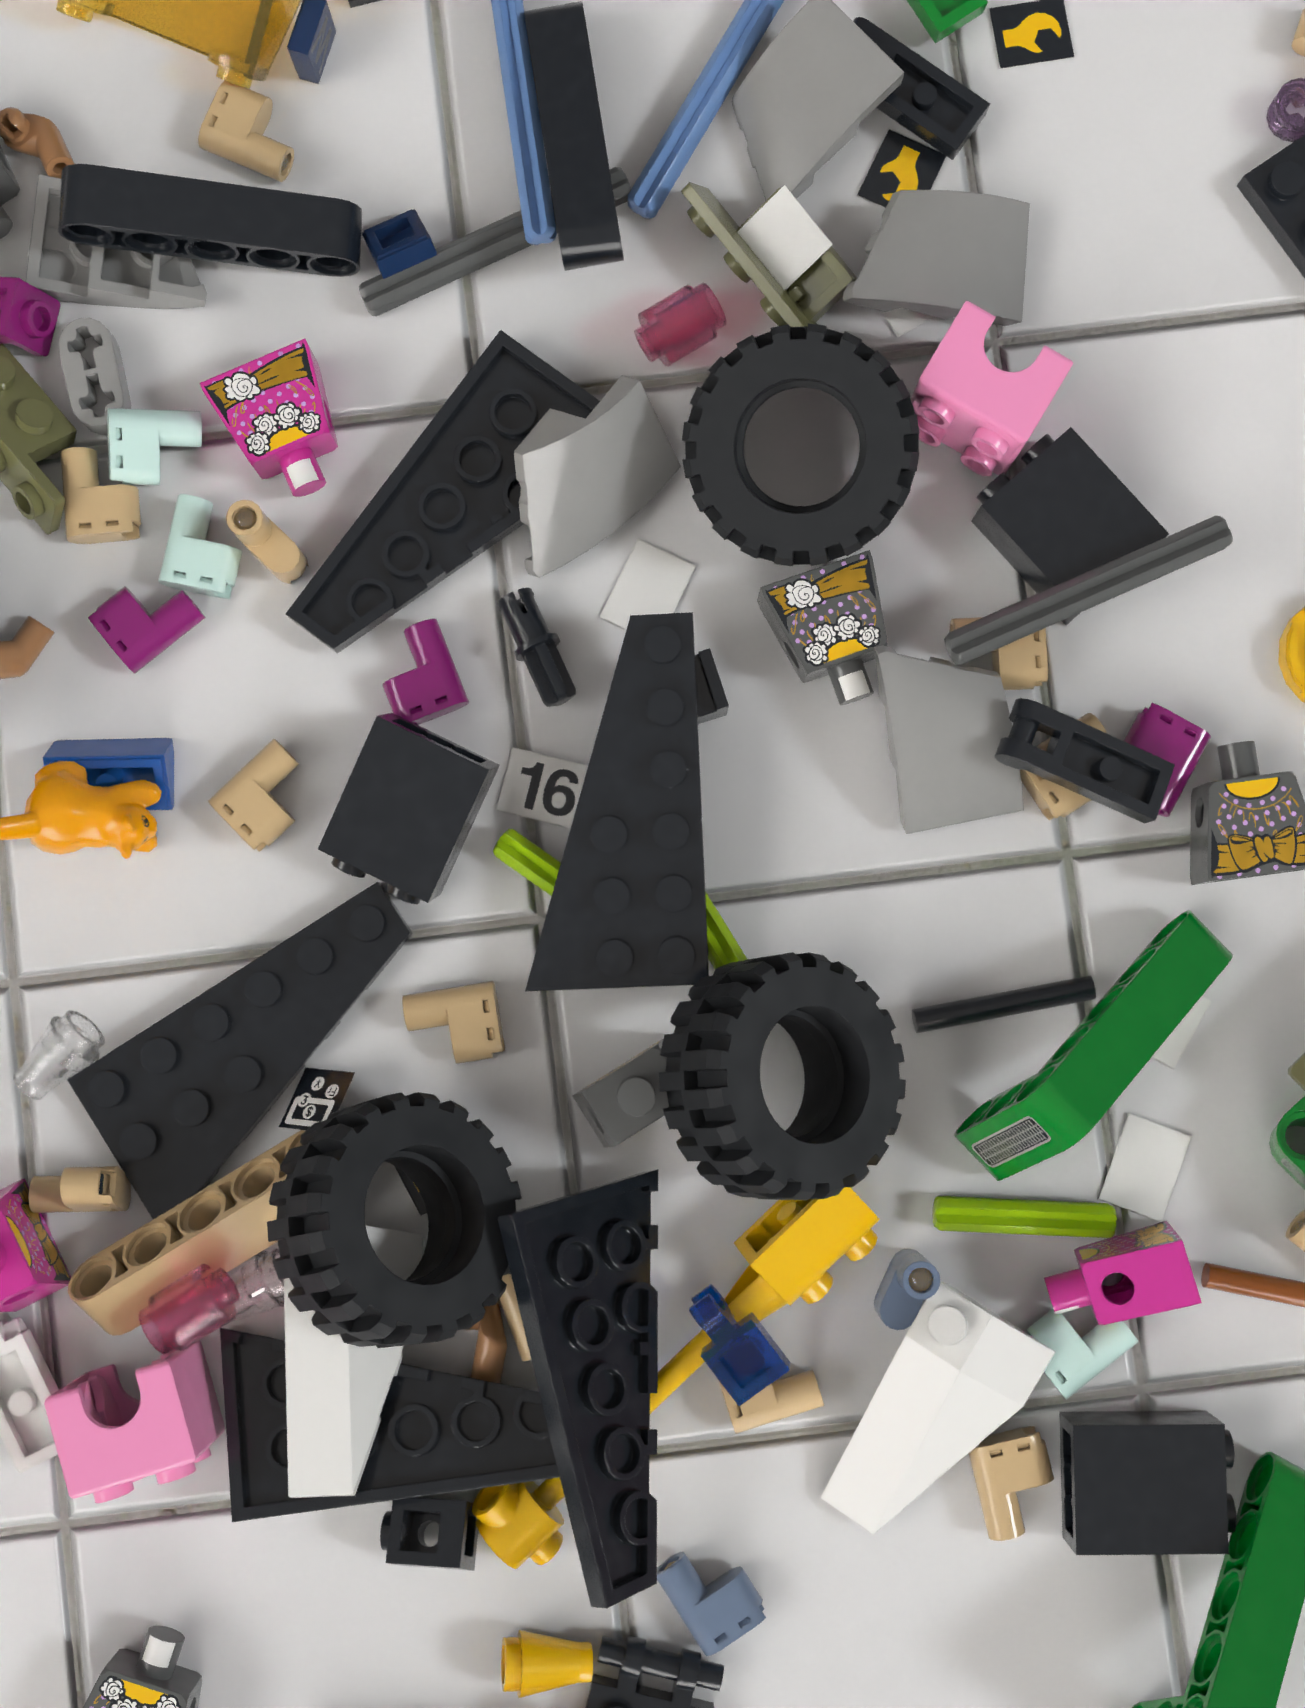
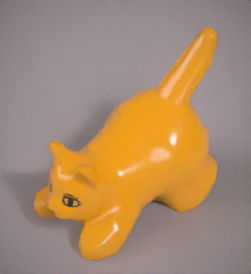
M74 761L54 762L43 766L35 774V788L26 801L25 814L0 818V840L29 838L31 844L43 852L60 855L75 852L84 847H115L121 852L122 857L128 859L133 850L150 852L157 846V821L146 808L160 800L162 791L157 784L147 780L130 781L109 787L92 786L88 784L86 768Z

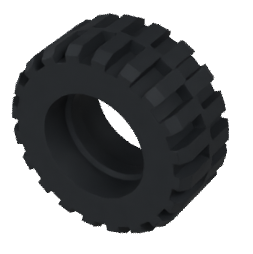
M809 323L808 326L790 327L787 324L772 327L770 332L757 337L753 335L736 344L737 348L725 358L720 356L709 368L708 371L711 373L701 388L697 386L690 401V404L693 406L688 422H684L682 441H685L686 459H683L682 462L685 478H689L694 492L692 498L699 511L706 514L713 524L712 528L724 540H730L741 548L740 551L756 559L760 557L773 561L774 564L785 566L807 564L814 566L829 563V561L845 555L849 556L863 548L865 544L879 536L888 527L901 506L903 507L910 493L919 460L920 432L917 414L914 412L910 394L903 380H900L890 366L891 363L878 350L875 352L865 345L862 339L846 331L840 333L827 329L825 325ZM793 388L817 389L839 400L853 417L860 441L858 462L847 484L833 497L809 506L787 505L766 495L750 476L744 458L745 433L754 413L770 397Z
M792 952L732 962L716 968L712 976L702 977L689 990L688 996L691 1000L679 1002L670 1020V1023L676 1026L674 1033L664 1035L660 1056L667 1057L666 1072H659V1091L667 1092L669 1107L664 1108L663 1112L668 1128L678 1129L681 1138L676 1141L677 1147L687 1161H700L697 1170L711 1184L723 1185L728 1193L740 1197L776 1200L825 1199L838 1195L844 1187H854L862 1181L869 1173L867 1165H877L887 1151L889 1145L885 1142L887 1135H894L896 1133L902 1114L896 1112L898 1099L905 1098L906 1080L900 1079L899 1063L905 1062L902 1045L894 1043L891 1031L896 1026L890 1013L886 1009L880 1010L876 1005V1002L880 999L866 981L855 982L858 975L839 961L830 962L824 955L810 952L801 954ZM777 1023L788 1032L799 1050L805 1081L800 1109L794 1121L785 1131L771 1115L763 1097L760 1081L762 1051L768 1035Z
M401 1092L390 1094L329 1114L327 1120L314 1123L301 1135L300 1143L302 1146L289 1149L280 1165L281 1171L287 1174V1177L283 1181L273 1183L269 1198L270 1205L278 1206L277 1219L267 1222L268 1242L277 1241L280 1258L274 1259L272 1262L278 1279L289 1278L294 1287L288 1293V1298L299 1312L314 1310L315 1314L311 1319L312 1324L325 1334H340L344 1343L359 1347L376 1345L377 1348L439 1342L454 1337L457 1330L470 1329L483 1319L486 1312L484 1307L496 1305L505 1292L507 1284L501 1279L503 1275L511 1274L497 1217L516 1211L515 1200H520L522 1197L518 1181L511 1182L506 1168L512 1164L503 1147H493L490 1139L494 1135L480 1119L467 1121L469 1112L466 1108L451 1100L440 1103V1100L434 1094L421 1092L406 1096ZM383 1162L396 1166L414 1182L423 1198L428 1216V1239L424 1254L414 1272L406 1280L393 1274L380 1261L371 1246L365 1225L367 1191L374 1174Z

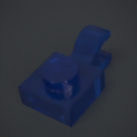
M712 1284L691 1298L694 1305L689 1307V1312L712 1340L702 1348L701 1357L738 1406H741L790 1370L789 1359L753 1312L739 1322H736L726 1301Z

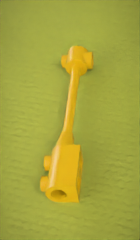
M844 1187L838 1195L825 1199L778 1200L734 1242L749 1265L715 1311V1317L658 1371L657 1393H650V1414L731 1336H738L787 1304L791 1306L799 1297L807 1304L819 1301L828 1293L833 1284V1277L827 1272L833 1264L844 1254L851 1261H857L871 1252L878 1238L871 1228L880 1219L850 1187ZM560 1477L546 1479L539 1486L534 1481L485 1487L477 1494L472 1505V1513L478 1518L476 1520L477 1529L492 1551L511 1568L518 1569L528 1558H531L537 1565H543L557 1554L562 1545L563 1535L558 1529L564 1524V1519L556 1507V1504L564 1498Z

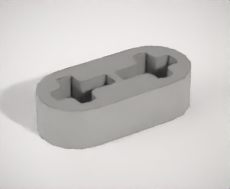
M79 318L70 322L62 330L59 337V353L69 401L74 415L91 432L107 435V408L131 409V400L120 348L114 336L100 321L92 318ZM93 337L99 345H102L93 350L96 368L92 369L86 359L78 352L85 349V339ZM95 385H100L106 396L111 401H114L105 406L106 415L98 417L92 409L88 408L97 404Z

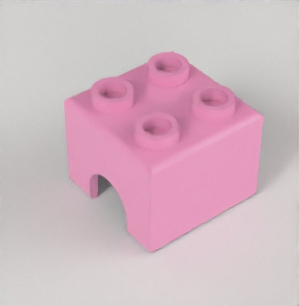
M966 301L921 374L910 399L914 412L917 414L920 432L919 440L935 447L939 446L941 442L962 454L960 460L967 468L982 476H991L992 473L1000 475L1003 472L1006 474L1042 418L1071 369L1073 362L1044 345L1035 362L1028 368L1018 372H1007L998 369L989 361L984 349L986 333L996 317L975 304Z
M194 1339L165 1348L167 1354L161 1355V1359L152 1361L151 1365L136 1369L135 1376L140 1391V1400L131 1397L124 1391L114 1364L86 1372L46 1398L44 1405L68 1494L71 1498H79L93 1493L95 1503L107 1502L130 1493L134 1490L133 1482L150 1475H156L158 1484L169 1483L186 1477L196 1471L195 1463L211 1456L209 1446L224 1432L225 1425L200 1340Z

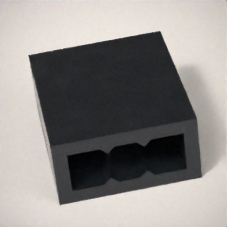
M1072 427L1055 441L1049 434H1046L1021 457V460L1027 466L1011 480L1003 472L988 484L976 497L982 505L971 520L1037 594L1169 535L1165 528ZM1080 613L1062 620V622L1067 625Z
M394 713L378 715L318 850L332 856L331 864L346 874L358 878H364L366 874H369L388 883L386 891L404 902L419 904L423 900L429 903L442 893L500 765Z
M1207 1411L1059 1412L1062 1537L1076 1555L1229 1554L1228 1533L1235 1532L1237 1515L1233 1497L1230 1493H1227L1226 1469L1233 1467L1235 1452L1231 1433L1225 1429L1224 1423Z

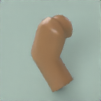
M8 107L0 111V137L3 138L4 143L14 151L40 158L48 176L61 179L62 169L68 165L75 164L59 129L51 120L35 114L22 113L14 107Z
M28 616L12 640L0 641V679L21 677L28 672L55 632L33 617Z
M496 1303L493 1306H485L486 1312L483 1319L470 1329L465 1330H478L470 1378L501 1383L508 1345L500 1306Z

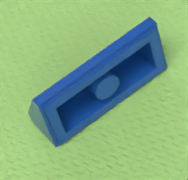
M172 738L59 740L53 742L43 756L44 766L58 761H74L86 768L88 784L92 786L109 787L130 781H150L157 784L162 793L160 800L146 809L172 810L174 807V747Z

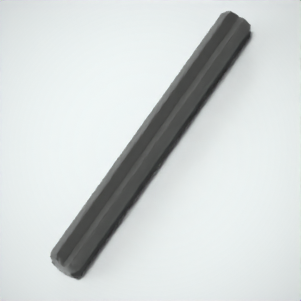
M620 167L610 169L616 207L628 201V194L631 191L630 183ZM521 210L435 249L437 252L436 256L385 279L380 274L362 282L359 286V292L368 312L372 316H379L531 246L525 240Z
M1213 516L949 632L944 638L946 650L956 665L967 663L1222 551L1233 542L1232 533L1223 517Z

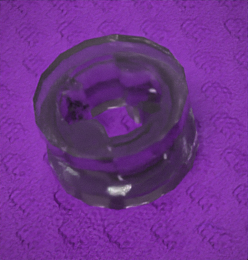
M1304 78L1293 79L1284 84L1267 109L1266 119L1268 127L1276 137L1283 141L1294 142L1305 135V117L1303 119L1299 113L1289 115L1286 111L1290 102L1295 108L1305 106Z

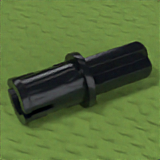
M531 588L518 589L520 596L518 600H516L513 592L508 593L497 602L499 611L502 612L518 648L514 652L517 661L525 662L544 705L551 707L566 703L576 695V688L556 647L560 643L558 635L549 632Z

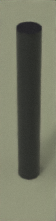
M1085 976L912 1009V1020L916 1033L1094 1000L1096 999V989L1092 977Z

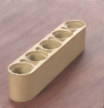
M300 1130L90 1257L78 1267L69 1281L68 1294L70 1298L106 1333L112 1336L123 1335L275 1244L277 1241L268 1242L267 1222L277 1219L278 1206L269 1204L272 1185L275 1182L286 1179L287 1174L281 1171L280 1165L289 1149L302 1146L300 1139L305 1131Z

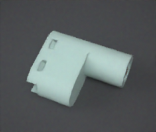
M107 408L109 479L111 481H122V484L160 485V446L201 447V412Z
M180 494L175 506L159 583L178 590L230 599L232 587H235L242 551L229 545L206 541L213 503L197 496Z
M1053 1309L1026 1329L1028 1335L1055 1351L1044 1373L1066 1400L1139 1342L1123 1321L1097 1325L1081 1338L1061 1313L1055 1315Z

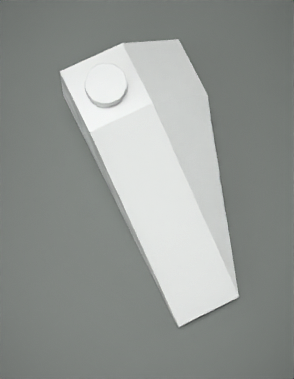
M366 1226L371 1246L380 1261L393 1274L406 1280L414 1272L422 1259L425 1237L422 1234ZM286 1278L284 1279L288 1497L355 1496L381 1422L380 1414L393 1376H397L403 1358L401 1353L404 1346L377 1348L375 1345L359 1347L344 1343L340 1334H325L312 1324L311 1319L315 1314L314 1310L299 1312L288 1298V1293L294 1287L290 1279Z
M940 1282L939 1289L935 1295L926 1299L906 1333L821 1498L870 1533L875 1534L952 1466L968 1455L979 1443L1025 1406L1054 1356L1055 1351L953 1286Z

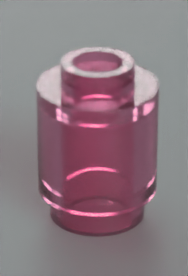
M702 282L694 288L687 284L640 312L638 319L641 327L634 330V334L640 348L650 362L659 358L665 366L669 367L717 338V330L726 325V317L718 299L707 284Z
M201 1264L152 1295L148 1300L149 1305L139 1311L140 1325L149 1342L160 1353L167 1354L174 1349L184 1351L236 1317L234 1303L240 1300V1295L234 1281L224 1269L218 1268L214 1271L207 1264Z

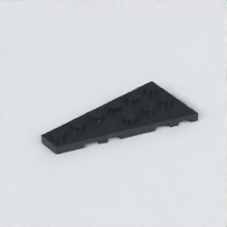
M693 612L630 615L525 992L694 985L702 977L709 976Z

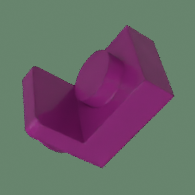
M0 277V343L14 344L35 356H48L60 311V302L20 278Z

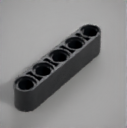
M579 1L524 11L564 270L624 261L583 2Z
M72 164L64 167L61 172L58 232L69 241L88 246L344 277L354 275L360 270L362 209L355 203L338 198L98 165Z

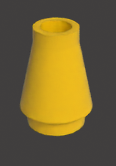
M522 1630L518 1631L517 1637H503L501 1683L503 1692L517 1691L518 1698L575 1683L592 1681L593 1650L591 1642H576Z

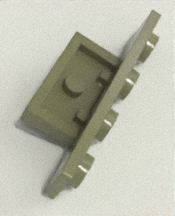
M689 182L681 190L682 194L692 205L687 211L688 216L706 236L712 238L716 235L728 250L723 256L726 264L745 283H748L750 280L754 282L765 296L760 301L761 307L778 326L789 324L790 327L808 326V323L817 324L816 322L843 297L846 286L857 279L855 274L831 246L784 291L738 234V231L781 188H778L739 227L708 188Z
M1 343L0 480L12 493L14 503L21 514L29 520L34 519L41 529L49 535L59 529L65 498L37 466L36 462L73 445L77 430L5 345Z

